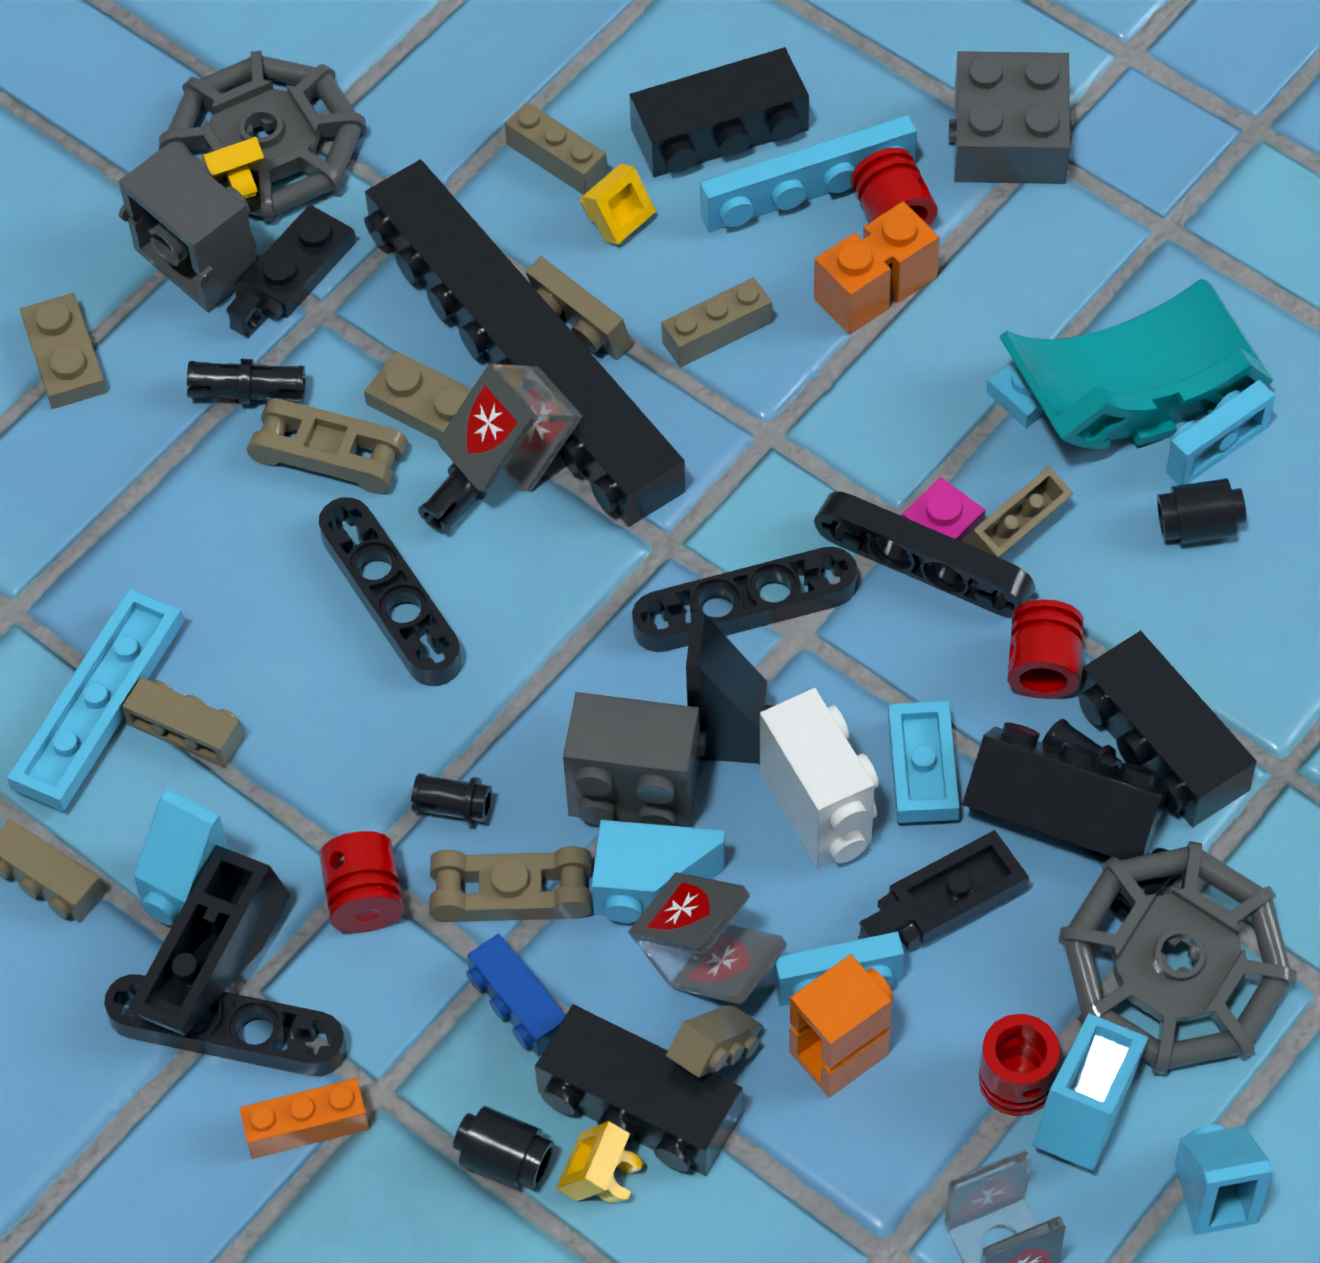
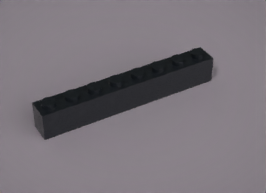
M421 159L365 191L368 216L364 217V223L370 236L377 245L382 247L386 244L395 254L398 267L409 282L414 283L418 281L427 291L428 300L435 313L442 320L450 318L457 326L461 340L469 353L475 358L482 356L517 396L520 395L539 367L583 417L559 450V454L565 465L573 473L581 471L588 479L596 500L606 512L611 513L615 511L624 523L630 527L686 492L685 460Z

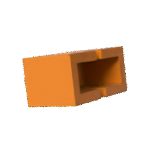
M902 201L863 227V239L856 233H853L814 259V300L851 335L889 310L891 279L889 264L892 263L891 297L897 303L937 278L940 237Z
M852 954L790 997V1023L792 1026L789 1028V1052L828 1098L889 1055L890 1030L888 1028L891 1027L892 991L878 971L874 968L865 970Z

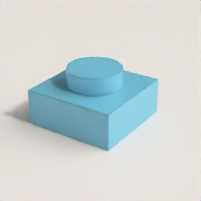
M1014 361L987 380V394L1026 429L1045 415L1044 410Z

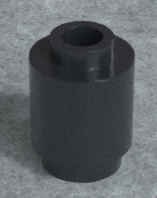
M1228 478L1171 486L1170 493L1157 494L1158 518L1164 541L1178 539L1179 545L1236 537L1237 524H1243L1247 521L1242 489H1231Z
M485 1105L479 1110L477 1115L467 1113L464 1116L456 1132L453 1149L461 1152L459 1158L460 1166L514 1189L524 1185L534 1190L541 1182L554 1150V1141L543 1137L541 1128Z

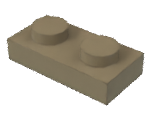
M540 256L525 271L530 284L558 316L573 326L571 328L572 332L586 348L592 352H597L601 348L615 360H618L632 346L623 318L544 257Z
M75 293L19 308L52 409L107 393Z
M395 351L364 390L366 405L438 441L472 389Z

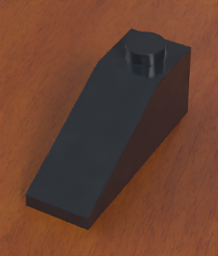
M692 612L686 661L687 706L699 707L700 731L707 732L705 754L700 759L760 764V712L775 706L767 705V680L705 613Z
M216 845L127 1009L132 1015L183 1036L191 1030L263 949L291 897V894L270 865Z

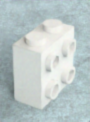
M813 688L760 712V774L818 869L833 861L836 863L848 862L859 856L868 845L872 844L873 818L877 817L874 789L879 787V781L869 758L864 753L856 755L847 740L849 739V731L839 709L835 705L827 707L816 688Z

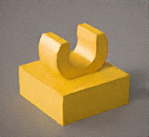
M257 137L203 155L202 162L207 166L216 181L226 178L228 187L235 188L245 200L256 196L258 191L250 169L262 166L264 160Z
M621 163L579 199L588 219L595 222L604 241L617 245L656 212L635 167Z
M610 1121L580 1132L556 1189L576 1201L596 1194L602 1200L613 1204L628 1200L631 1192L617 1184L614 1178V1171L617 1167L621 1171L631 1174L642 1168L643 1162L640 1157L631 1151L624 1150L630 1133Z

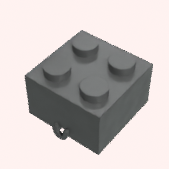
M957 51L954 119H949V143H954V182L1066 184L1072 141L1069 53Z
M170 142L119 180L124 202L120 208L119 217L129 223L134 249L209 313L235 293L234 290L241 281V278L257 262L254 251L257 244L251 234L248 219L250 208L244 197L231 186L224 188L218 183L202 160L195 155L186 156Z
M575 692L563 753L568 816L579 817L581 820L594 825H600V820L690 827L701 769L700 757H704L707 732L700 731L699 707Z

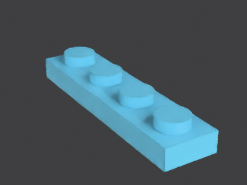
M909 115L701 181V218L708 232H712L725 227L740 226L752 218L777 210H789L802 202L826 194L847 191L852 187L851 174L855 167L864 158L876 151L900 147L908 150L915 161L917 130Z
M128 589L8 775L7 779L11 790L62 812L65 811L124 718L122 705L141 677L146 679L150 677L183 625L184 619L181 609L133 589Z

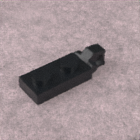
M309 204L241 278V281L234 290L236 297L226 309L229 314L230 329L249 339L269 316L274 319L281 315L288 318L356 243L354 229Z
M993 830L890 885L889 893L878 900L877 907L880 911L860 921L859 925L861 928L858 939L898 931L900 941L903 942L907 949L916 947L920 943L924 945L1026 890L1029 876L998 833Z

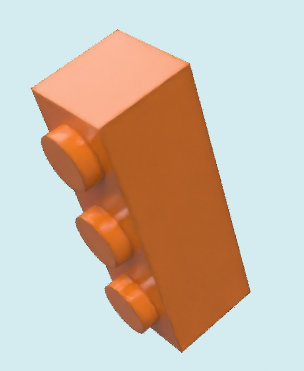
M357 1078L239 1107L252 1159L369 1130Z

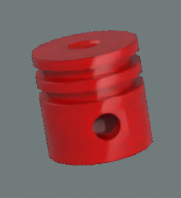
M896 147L876 151L864 158L851 174V185L861 202L869 222H872L902 201L928 226L935 220L938 207L908 150Z
M1041 599L1023 603L1013 611L1007 682L1012 689L1033 698L1053 699L1072 694L1079 688L1084 617L1078 609L1061 601Z
M358 831L335 837L322 846L319 851L330 923L334 928L348 933H365L390 926L400 919L404 910L390 838L385 834L374 831Z
M1013 1014L995 1021L986 1032L982 1045L978 1078L980 1091L987 1103L1000 1113L1012 1116L1030 1115L1045 1106L1050 1088L1057 1076L1060 1057L1058 1037L1052 1028L1038 1017L1027 1014Z

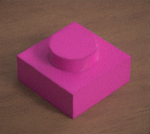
M940 477L902 513V516L962 542L970 532L985 520V509Z

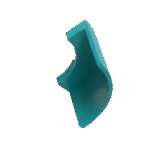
M1205 279L1196 281L1181 293L1146 313L1094 333L1060 339L1029 338L1014 334L1008 330L1000 335L1002 343L1061 440L1084 448L1107 449L1111 443L1110 440L1130 437L1136 446L1171 437L1177 431L1175 424L1203 412L1209 415L1214 411L1217 404L1230 392L1235 390L1242 392L1258 380L1266 386L1274 381L1212 284Z

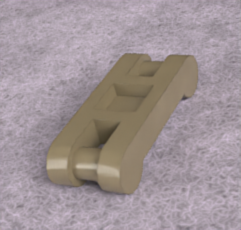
M274 398L267 401L261 415L264 425L261 431L253 433L246 451L252 459L264 465L271 466L280 462L356 482L369 492L383 494L388 491L394 477V472L391 469L394 461L402 458L408 440L403 433L391 427ZM292 430L297 431L295 438L284 436L285 433H290ZM358 448L371 450V457L367 458L356 455Z
M578 846L563 847L549 853L465 855L456 850L434 852L430 857V876L436 881V891L430 894L429 914L433 919L442 922L575 919L585 917L592 910L591 891L585 887V877L591 873V853L589 850ZM560 880V888L555 891H542V881ZM479 882V893L465 894L461 891V883Z

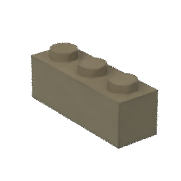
M526 102L505 122L506 144L581 194L584 195L607 175V157L604 151L529 102Z
M753 277L662 321V343L681 368L771 324L772 301Z
M1048 466L970 532L962 542L1000 557L1074 493L1055 471Z
M141 677L122 705L127 725L223 768L227 766L244 739L240 720L233 713L225 709L218 711L211 708L194 695L184 696L177 693L169 685L159 680L152 682Z
M11 819L0 829V877L7 879L10 876L19 882L20 888L27 895L35 899L40 896L49 902V907L60 917L67 918V916H70L81 923L105 895L100 878Z
M732 1004L684 1021L666 1056L699 1078L713 1071L717 1072L725 1066H732L742 1059H749L760 1043L757 1035L763 1025Z

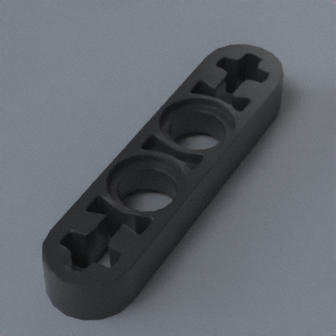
M834 491L830 493L814 519L816 529L830 542L1000 616L1012 618L1013 611L1019 605L1028 602L1035 590V583L1030 575L1013 563L845 492Z
M342 497L332 500L324 506L319 515V528L324 547L411 676L417 682L426 686H441L449 683L457 676L461 669L460 645L455 633L370 509L362 501L355 498ZM345 521L350 527L356 525L360 544L353 548L352 539L343 528L337 529L336 525L339 522ZM373 559H381L391 565L389 573L377 580L364 578L359 574V570L363 564ZM401 602H411L421 609L418 617L407 623L393 621L388 616V612L394 605ZM426 634L427 642L436 654L443 653V661L435 663L430 657L424 658L422 642L420 641L422 636Z
M833 546L822 547L650 592L642 596L635 603L632 610L634 637L639 645L653 652H666L688 646L691 623H686V615L682 613V606H690V617H692V612L703 613L700 605L705 599L714 596L724 597L733 605L732 610L722 617L708 616L725 636L838 607L847 603L855 594L857 588L856 561L844 549ZM831 570L835 577H840V582L830 584L826 577H821V572ZM799 576H804V586L808 585V592L800 593ZM776 581L787 586L790 594L779 602H769L762 599L758 595L757 590L767 582ZM661 614L662 619L668 621V627L657 629L656 624L650 622V617Z
M129 974L120 977L110 985L105 994L104 1005L112 1028L119 1035L129 1039L307 1076H324L333 1073L341 1066L346 1057L347 1046L341 1024L332 1015L325 1012L224 992L209 1008L213 1013L209 1025L203 1030L188 1032L183 1036L137 1016H126L122 1004L130 1005L146 975ZM255 1018L264 1019L273 1025L271 1036L263 1043L257 1045L247 1044L238 1037L240 1028L249 1020ZM291 1026L294 1039L287 1038V1049L282 1050L285 1045V1027ZM317 1034H325L329 1046H320L316 1055L308 1054L305 1042H313Z

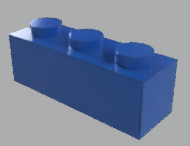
M498 933L467 954L469 970L466 974L477 991L484 989L491 998L489 1003L495 1014L501 1020L507 1018L514 1026L512 1032L520 1045L525 1049L530 1046L539 1057L544 1052L566 1015Z

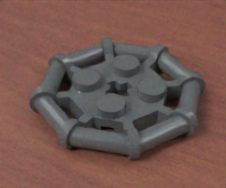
M262 50L251 51V57L200 79L191 77L182 85L184 94L168 130L159 137V150L171 142L189 157L192 155V150L207 149L210 153L253 138V129L262 126L265 131L275 129L270 136L257 138L264 160L262 166L250 169L256 188L259 187L260 193H256L255 197L246 199L250 208V214L261 216L263 222L275 221V215L322 194L329 193L335 195L344 186L342 177L358 139L366 134V120L364 116L355 112L335 81V72L330 67L324 64L312 67L263 56ZM265 79L293 84L296 86L286 85L287 91L278 90L273 88L272 81H268ZM314 97L321 98L331 114L318 115L310 101ZM208 108L212 111L209 123L206 119L203 126L193 127L201 109ZM336 136L324 161L317 156L319 140L321 137ZM302 170L310 175L272 192V183ZM226 178L219 180L217 182L223 184L226 181Z
M1189 841L1187 847L1123 860L1113 856L1103 862V872L1068 927L1060 928L1058 940L1059 943L1065 945L1081 1010V1015L1077 1017L1080 1023L1083 1025L1088 1013L1149 1037L1141 1059L1152 1065V1072L1164 1075L1171 1068L1235 1055L1244 1059L1252 1054L1255 1050L1254 1041L1287 988L1295 986L1297 972L1291 969L1273 903L1277 895L1271 887L1262 888L1202 850V843ZM1182 873L1181 889L1173 890L1169 894L1146 896L1137 884L1140 881ZM1198 877L1241 904L1231 911L1223 908L1196 891ZM1118 894H1122L1132 907V910L1118 932L1111 934L1096 931ZM1250 916L1262 962L1248 960L1245 950L1242 951L1238 938L1240 933L1238 924ZM1180 941L1186 942L1191 947L1187 956L1195 963L1194 967L1190 970L1185 967H1180L1177 971L1170 969L1166 965V955L1161 952L1162 946L1166 944L1170 947H1175ZM1092 949L1111 952L1113 974L1119 988L1104 998ZM1242 977L1258 980L1260 982L1259 986L1237 1020L1225 1003ZM1128 1000L1160 1021L1158 1039L1120 1016L1113 1009ZM1211 1016L1221 1029L1220 1033L1174 1042L1175 1028L1178 1022H1191L1198 1018Z

